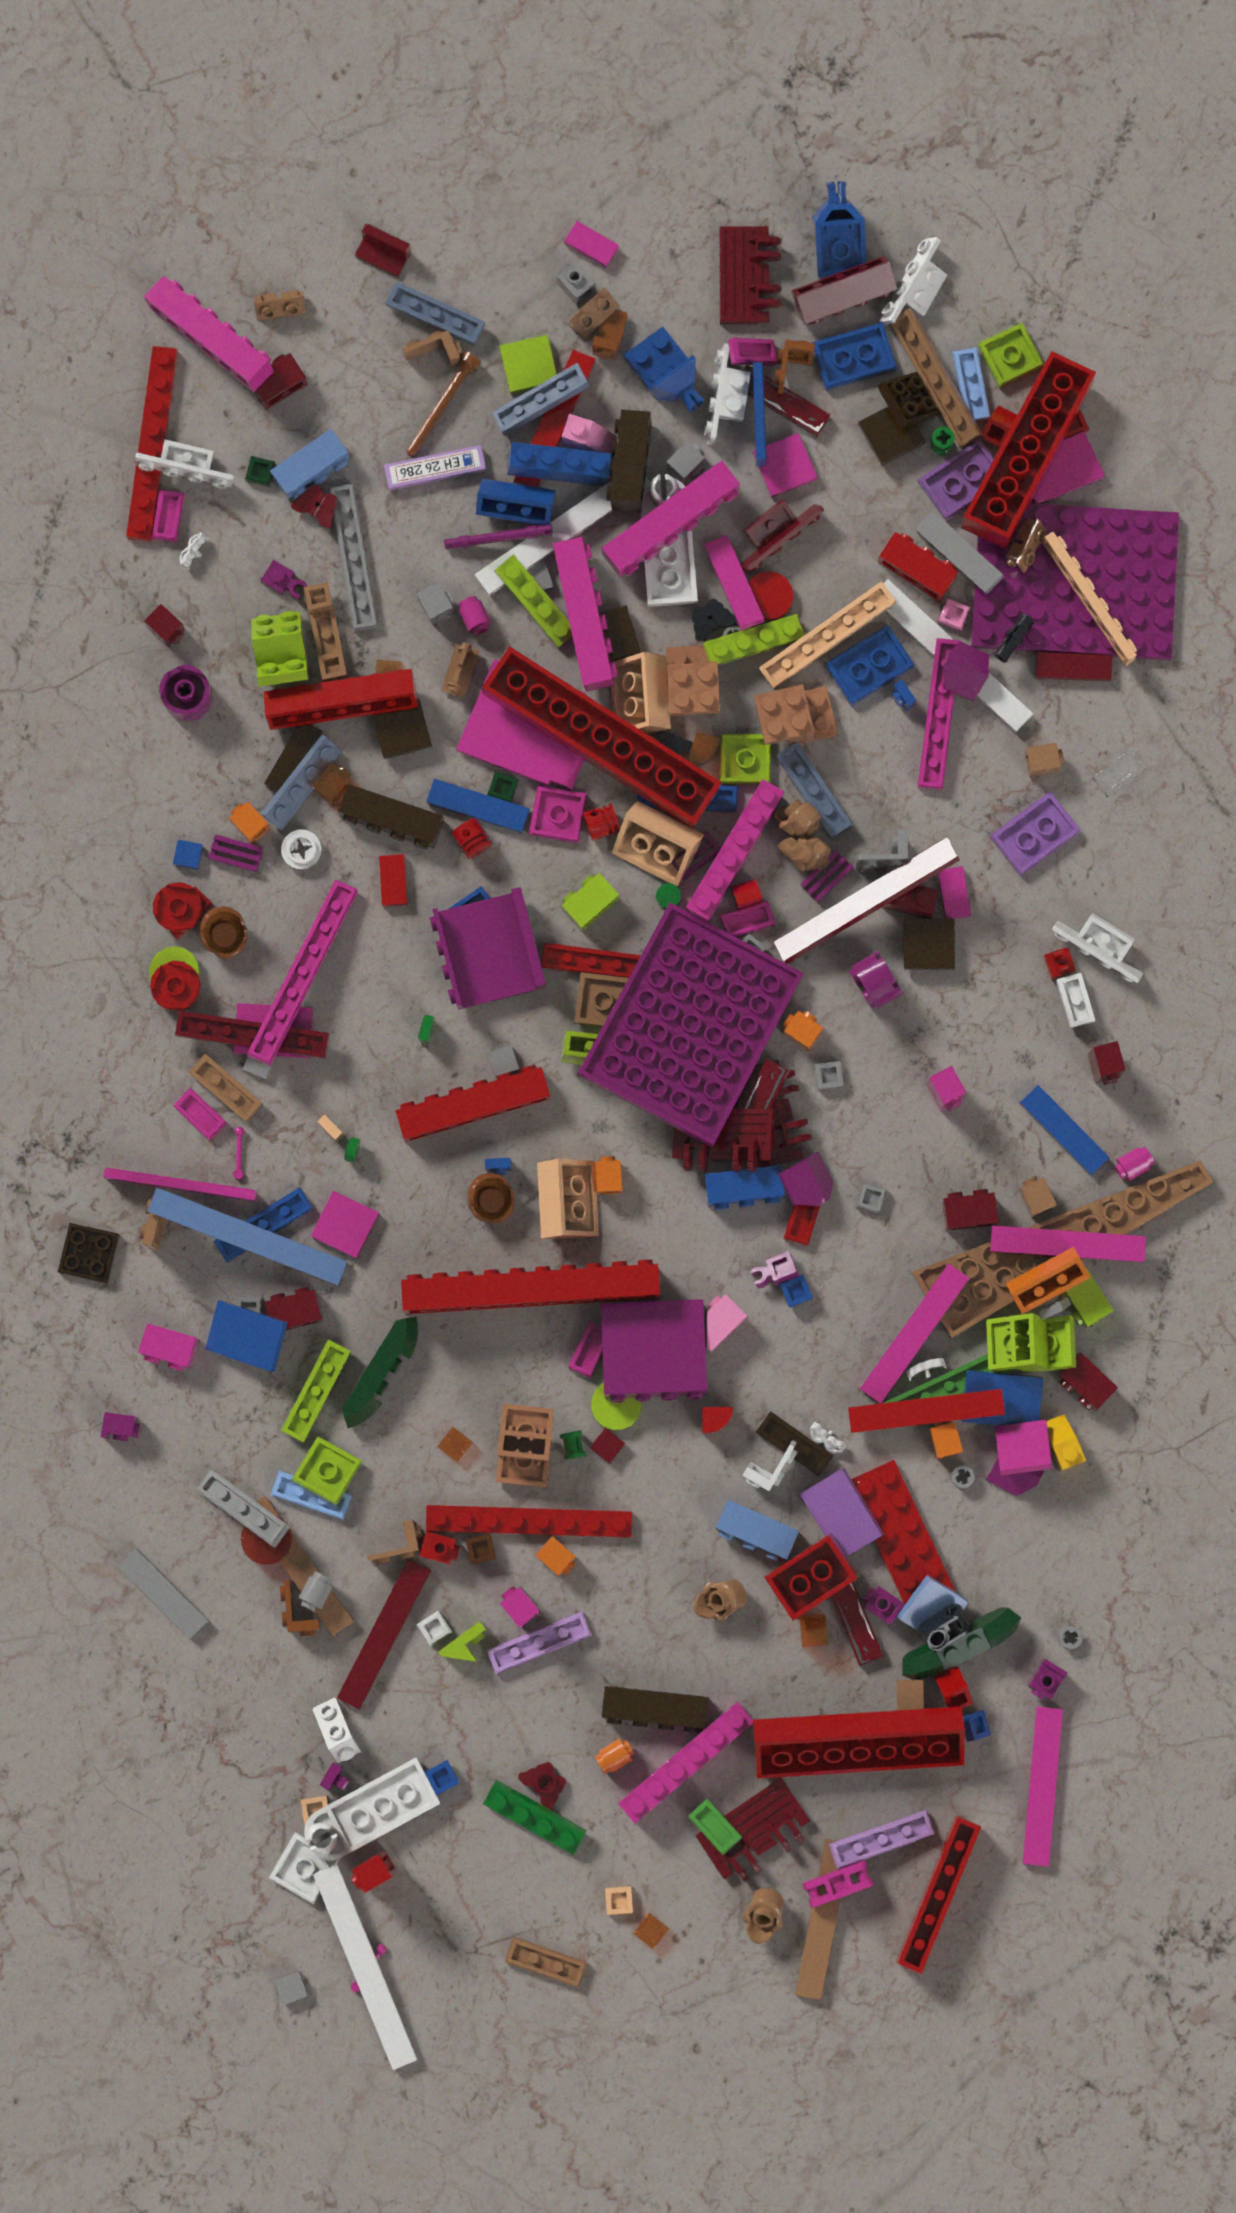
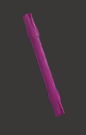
M550 524L480 535H463L458 538L444 539V545L447 550L516 539H533L539 536L553 535V529Z

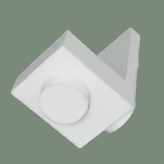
M792 1440L773 1474L750 1462L742 1476L747 1478L746 1481L756 1488L761 1486L770 1491L773 1485L778 1487L785 1475L781 1471L785 1463L790 1465L797 1454V1451L794 1450L796 1442Z
M332 1698L313 1708L326 1745L337 1763L347 1761L361 1752L358 1743L350 1733L336 1698Z

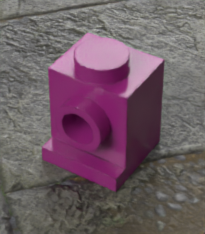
M104 1412L101 1438L109 1439L110 1434L113 1435L112 1440L128 1442V1437L139 1438L141 1423L138 1422V1417Z
M880 1586L876 1590L871 1587L863 1599L866 1602L864 1608L888 1625L892 1624L905 1604ZM880 1599H885L887 1601V1607L885 1609H880L878 1607V1601Z
M1043 1659L1028 1683V1686L1033 1688L1030 1693L1043 1701L1046 1697L1052 1699L1068 1672L1047 1659ZM1045 1676L1051 1678V1685H1043L1042 1680Z

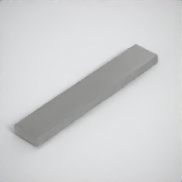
M351 483L329 487L330 494H334L337 497L334 521L354 632L379 628L354 485Z

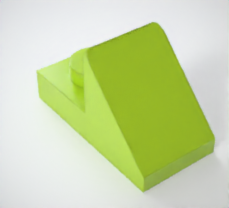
M479 1621L438 1653L442 1657L478 1662L467 1644L470 1642L474 1646L485 1637L483 1632L487 1628L482 1621Z

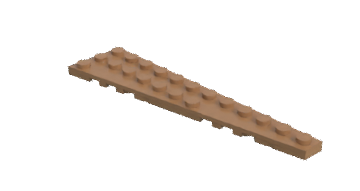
M1200 1160L1027 1228L1126 1235L1209 1186L1214 1181ZM990 1242L969 1251L912 1272V1275L925 1296L948 1263L970 1278L940 1320L952 1339L1014 1302L1006 1283L1055 1256L990 1252Z

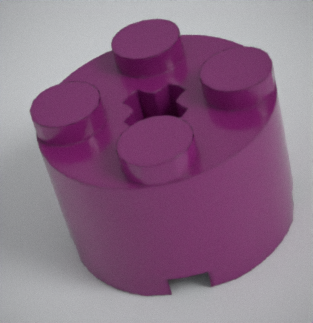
M180 665L168 671L161 679L159 686L160 697L167 711L173 717L183 721L199 720L211 707L213 700L212 688L206 676L198 668L190 665ZM189 689L191 693L183 697L181 693H186Z
M878 950L852 965L853 969L849 971L857 986L861 987L863 985L866 989L862 994L871 1009L874 1007L879 1009L904 994L901 988H898L897 981Z

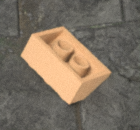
M642 652L615 661L618 676L614 677L615 685L611 686L613 713L647 735L671 729L666 656Z
M637 801L625 815L612 854L678 887L698 851L704 834ZM684 849L686 853L675 860L676 864L680 867L679 871H677L671 862Z
M554 1159L537 1162L541 1239L599 1237L595 1161Z

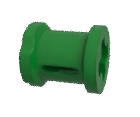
M948 427L937 428L932 435V451L938 455L948 454L953 447V431ZM939 438H943L946 444H942Z
M581 1430L560 1434V1439H563L566 1452L564 1460L587 1456L582 1447Z

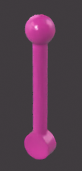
M237 1127L234 1131L237 1136L236 1170L233 1172V1176L235 1179L240 1180L244 1176L243 1171H241L242 1135L244 1134V1129Z
M379 1944L376 1947V1959L386 1952L385 1945ZM357 1981L351 1984L353 1992L360 1991Z

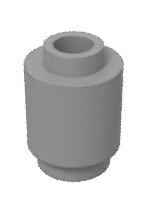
M315 1571L313 1576H309L298 1597L303 1600L301 1605L313 1612L316 1608L322 1609L333 1588L331 1587L333 1580Z

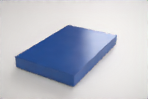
M883 322L812 342L815 343L814 356L825 391L897 370Z
M888 624L824 664L850 706H853L915 667Z
M218 1300L205 1350L274 1372L288 1322Z
M966 1370L964 1393L1002 1389L1005 1415L963 1419L961 1421L1001 1426L1039 1421L1044 1378L1042 1376Z

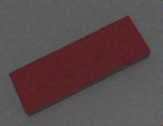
M1037 652L1036 679L1111 682L1112 655Z

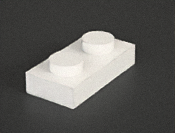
M1082 973L1057 979L1056 983L1070 1029L1094 1023L1095 1017Z

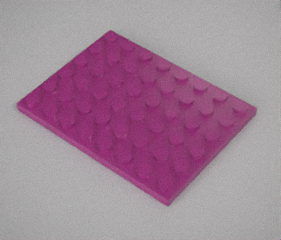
M1030 503L1007 549L977 536V551L999 570L1004 577L987 595L976 585L974 587L972 647L997 649L1004 640L1006 631L1011 630L1020 615L1024 613L1031 617L1035 623L1024 636L1022 645L1017 646L1014 651L1098 654L1119 657L1042 543L1038 545L1034 561L1031 566H1028L1025 573L1021 571L1017 564L1015 567L1006 564V556L1013 542L1021 545L1023 543L1016 539L1022 523L1026 522L1027 519H1032L1035 522L1036 519H1039L1046 529L1045 536L1054 532L1057 537L1060 536L1067 545V553L1070 557L1077 559L1081 566L1080 572L1084 578L1088 577L1095 587L1094 593L1098 598L1104 599L1108 605L1109 610L1107 612L1111 618H1116L1123 629L1122 634L1126 640L1130 639L1137 649V652H1135L1136 658L1171 661L1179 529L1178 512Z
M670 902L581 1065L577 1076L713 1147L804 973Z

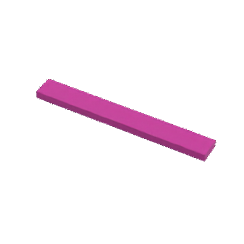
M338 880L334 881L247 1053L248 1057L271 1067L358 894V889Z

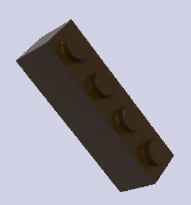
M621 410L620 419L615 420V434H618L617 441H613L612 456H615L614 464L610 463L609 478L612 479V486H607L606 500L611 502L612 511L642 513L652 430L651 411Z
M350 784L346 787L338 810L339 816L343 818L342 821L347 824L356 826L359 823L365 825L368 831L377 834L383 831L389 833V837L394 840L403 842L404 839L413 841L414 846L425 850L428 847L435 848L444 823L443 815Z
M605 1686L602 1718H607L606 1723L622 1725V1720L633 1721L632 1726L648 1727V1723H657L658 1729L673 1730L674 1725L684 1726L685 1732L699 1733L700 1728L705 1729L708 1697Z

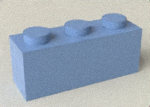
M330 429L270 470L281 491L291 501L294 498L298 499L302 494L305 495V491L312 485L323 483L327 479V475L334 470L340 471L348 464L347 461L350 460L346 448L333 430Z
M730 1500L727 1501L716 1526V1529L720 1531L719 1536L733 1541L734 1537L744 1541L743 1547L755 1552L758 1548L767 1551L766 1557L780 1562L781 1558L787 1560L799 1533L794 1528Z

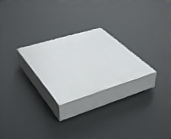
M295 1832L269 1878L314 1904L320 1895V1891L313 1874L337 1864L340 1858L329 1861L317 1857L309 1849L316 1845V1843L313 1841L306 1843L305 1837Z

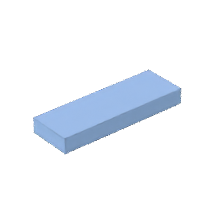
M976 347L953 351L952 356L960 395L976 423L988 421L991 415L978 349Z
M282 1471L278 1472L271 1495L344 1520L352 1495L344 1493L337 1506L293 1483L292 1478L294 1475Z

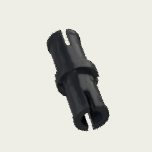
M1022 613L1011 630L1006 631L1004 640L993 653L999 661L1007 663L1017 646L1022 645L1024 636L1035 623L1031 617Z

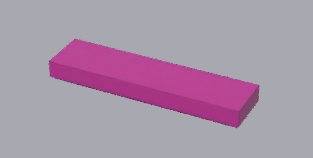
M726 535L705 543V550L740 630L742 631L763 623L764 617L728 536Z

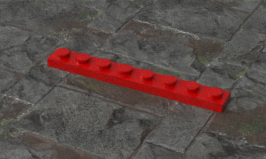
M152 346L138 453L161 458L164 441L167 436L178 356L177 348ZM136 465L126 533L127 539L152 542L162 471L155 469L153 471H145Z
M427 1505L426 1531L631 1538L632 1511Z

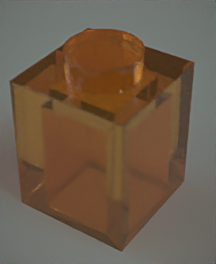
M331 763L312 787L318 795L334 806L344 795L347 785H352V781L349 778L351 774L343 766L339 765L336 767Z

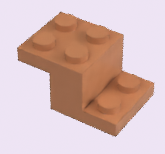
M703 646L666 647L670 716L720 713L717 662H708Z
M802 684L754 695L765 745L787 741L788 747L796 742L804 744L838 735L826 686L804 691Z
M503 1403L497 1451L496 1482L547 1488L555 1409Z

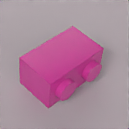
M952 1066L929 1077L926 1083L940 1111L946 1108L949 1112L962 1105L963 1098L967 1093Z
M147 1323L138 1353L144 1355L143 1360L155 1364H158L159 1360L169 1362V1368L182 1371L183 1367L190 1369L199 1339Z
M512 1586L501 1595L504 1600L500 1605L519 1628H522L541 1612L522 1587L516 1589Z

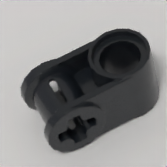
M951 1604L921 1622L918 1633L930 1649L941 1650L955 1640L966 1636L971 1631V1625L968 1621H965L961 1605Z

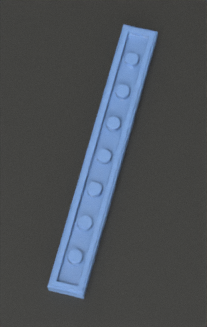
M156 1188L147 1210L151 1214L335 1285L339 1284L347 1261L159 1188Z

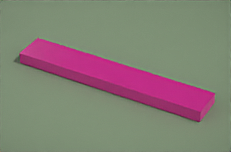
M937 638L918 779V787L943 790L955 698L954 693L943 689V666L948 652L958 642H962L960 640Z
M107 1167L103 1175L106 1180L256 1203L258 1193L252 1189Z
M991 1226L990 1252L1057 1256L1074 1246L1079 1257L1084 1259L1144 1263L1146 1236Z
M948 1263L860 1389L877 1402H883L970 1279L968 1276Z
M1036 1706L1022 1864L1049 1867L1063 1709Z

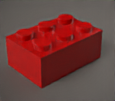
M831 1532L767 1574L764 1578L792 1621H794L858 1579L860 1575Z

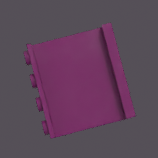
M521 887L511 889L512 893L439 912L437 908L432 909L434 916L429 917L433 932L438 931L440 941H436L439 956L444 955L446 965L442 966L445 980L450 979L452 989L448 990L451 1005L457 1004L458 1010L546 988Z
M703 1299L601 1304L605 1399H610L611 1403L625 1402V1398H635L637 1402L651 1401V1397H661L663 1401L676 1400L677 1396H687V1399L697 1400L702 1399V1395H707Z

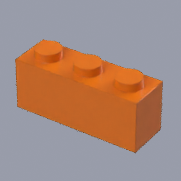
M1073 1246L1007 1282L1006 1285L1023 1315L1091 1277Z

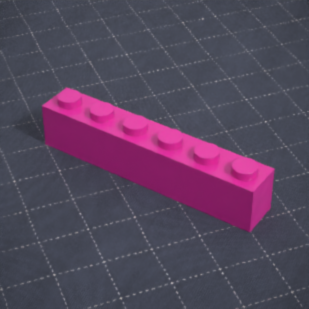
M163 276L143 296L148 307L252 392H255L274 372L270 364L271 358L263 350L258 352L254 349V345L247 337H239L236 334V330L228 322L222 323L218 320V315L211 308H203L196 296L191 293L187 295L183 292V287L176 280L170 281Z
M721 460L602 547L603 557L619 577L624 574L627 576L638 569V564L643 560L649 561L659 553L658 550L664 545L668 547L676 542L680 533L685 530L689 532L699 524L698 520L702 517L712 516L719 509L718 506L724 501L729 503L734 500L739 494V481Z
M582 536L553 543L583 687L588 692L615 685L614 677L618 676L615 661L611 662L609 653H613L610 638H605L604 630L608 629L605 614L600 615L599 606L603 605L600 591H595L594 582H598L595 567L590 568L589 559L593 558L590 544H585Z
M762 779L687 904V912L708 923L710 922L774 812L783 800V790Z
M735 1702L618 1802L619 1806L635 1824L753 1724L752 1718L738 1702Z

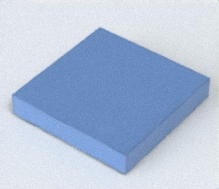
M927 1575L897 1617L918 1630L921 1622L942 1611L946 1606L959 1604L964 1610L969 1601Z

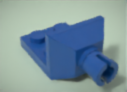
M837 181V193L835 182L827 183L828 202H824L812 216L815 226L818 277H828L867 262L865 219L862 213L847 200L846 181Z
M663 326L623 355L625 361L656 400L675 402L679 399L689 413L695 411V405L699 408L704 403V398L695 389L696 358L694 355L687 358Z

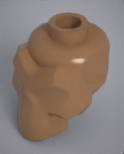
M796 799L790 805L777 809L773 814V818L780 823L779 827L794 838L797 836L801 837L806 833L812 836L821 827L818 824L821 819V813L810 802L803 804L799 799Z
M806 833L797 841L790 837L777 845L778 849L800 871L806 869L811 871L816 868L822 870L830 862L828 857L831 853V848L819 836L812 837Z
M735 1579L726 1582H709L704 1586L703 1593L698 1594L693 1605L694 1612L704 1619H712L714 1617L717 1621H725L728 1616L745 1606L747 1602L746 1590Z
M760 1888L756 1890L751 1903L743 1912V1920L747 1923L746 1932L750 1940L755 1944H762L771 1939L773 1932L780 1930L783 1925L782 1907L784 1899L774 1889Z

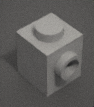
M577 261L571 265H565L558 272L557 280L559 287L576 306L596 291L594 280Z
M687 441L666 462L667 470L685 485L692 477L698 478L705 470V453L698 445L694 444L692 446Z
M439 582L416 593L418 601L432 625L436 623L440 625L451 619V615L454 614L452 606L455 605V602L449 591L444 593Z

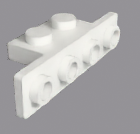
M927 238L919 244L917 248L918 253L914 260L907 265L905 276L896 285L897 290H894V295L890 302L882 309L880 323H895L904 306L912 308L918 317L925 316L947 277L946 273L930 261L941 242L939 238Z
M724 344L721 350H717L715 365H718V372L713 375L711 388L715 389L714 398L710 397L708 412L711 413L710 422H706L704 436L708 437L707 444L712 445L716 439L719 418L737 422L744 420L751 372L727 368L728 344Z
M170 440L164 441L161 458L136 453L134 465L139 466L140 469L145 471H153L155 469L163 471V474L170 477L180 475L188 477V480L196 483L206 481L212 483L217 488L232 487L234 475L210 470L214 451Z
M1094 913L1090 915L1080 933L1058 920L1053 926L1052 930L1056 932V937L1062 941L1074 943L1077 945L1076 948L1085 955L1091 954L1099 959L1098 962L1102 966L1119 971L1120 976L1126 981L1138 983L1143 976L1141 971L1123 961L1135 939Z

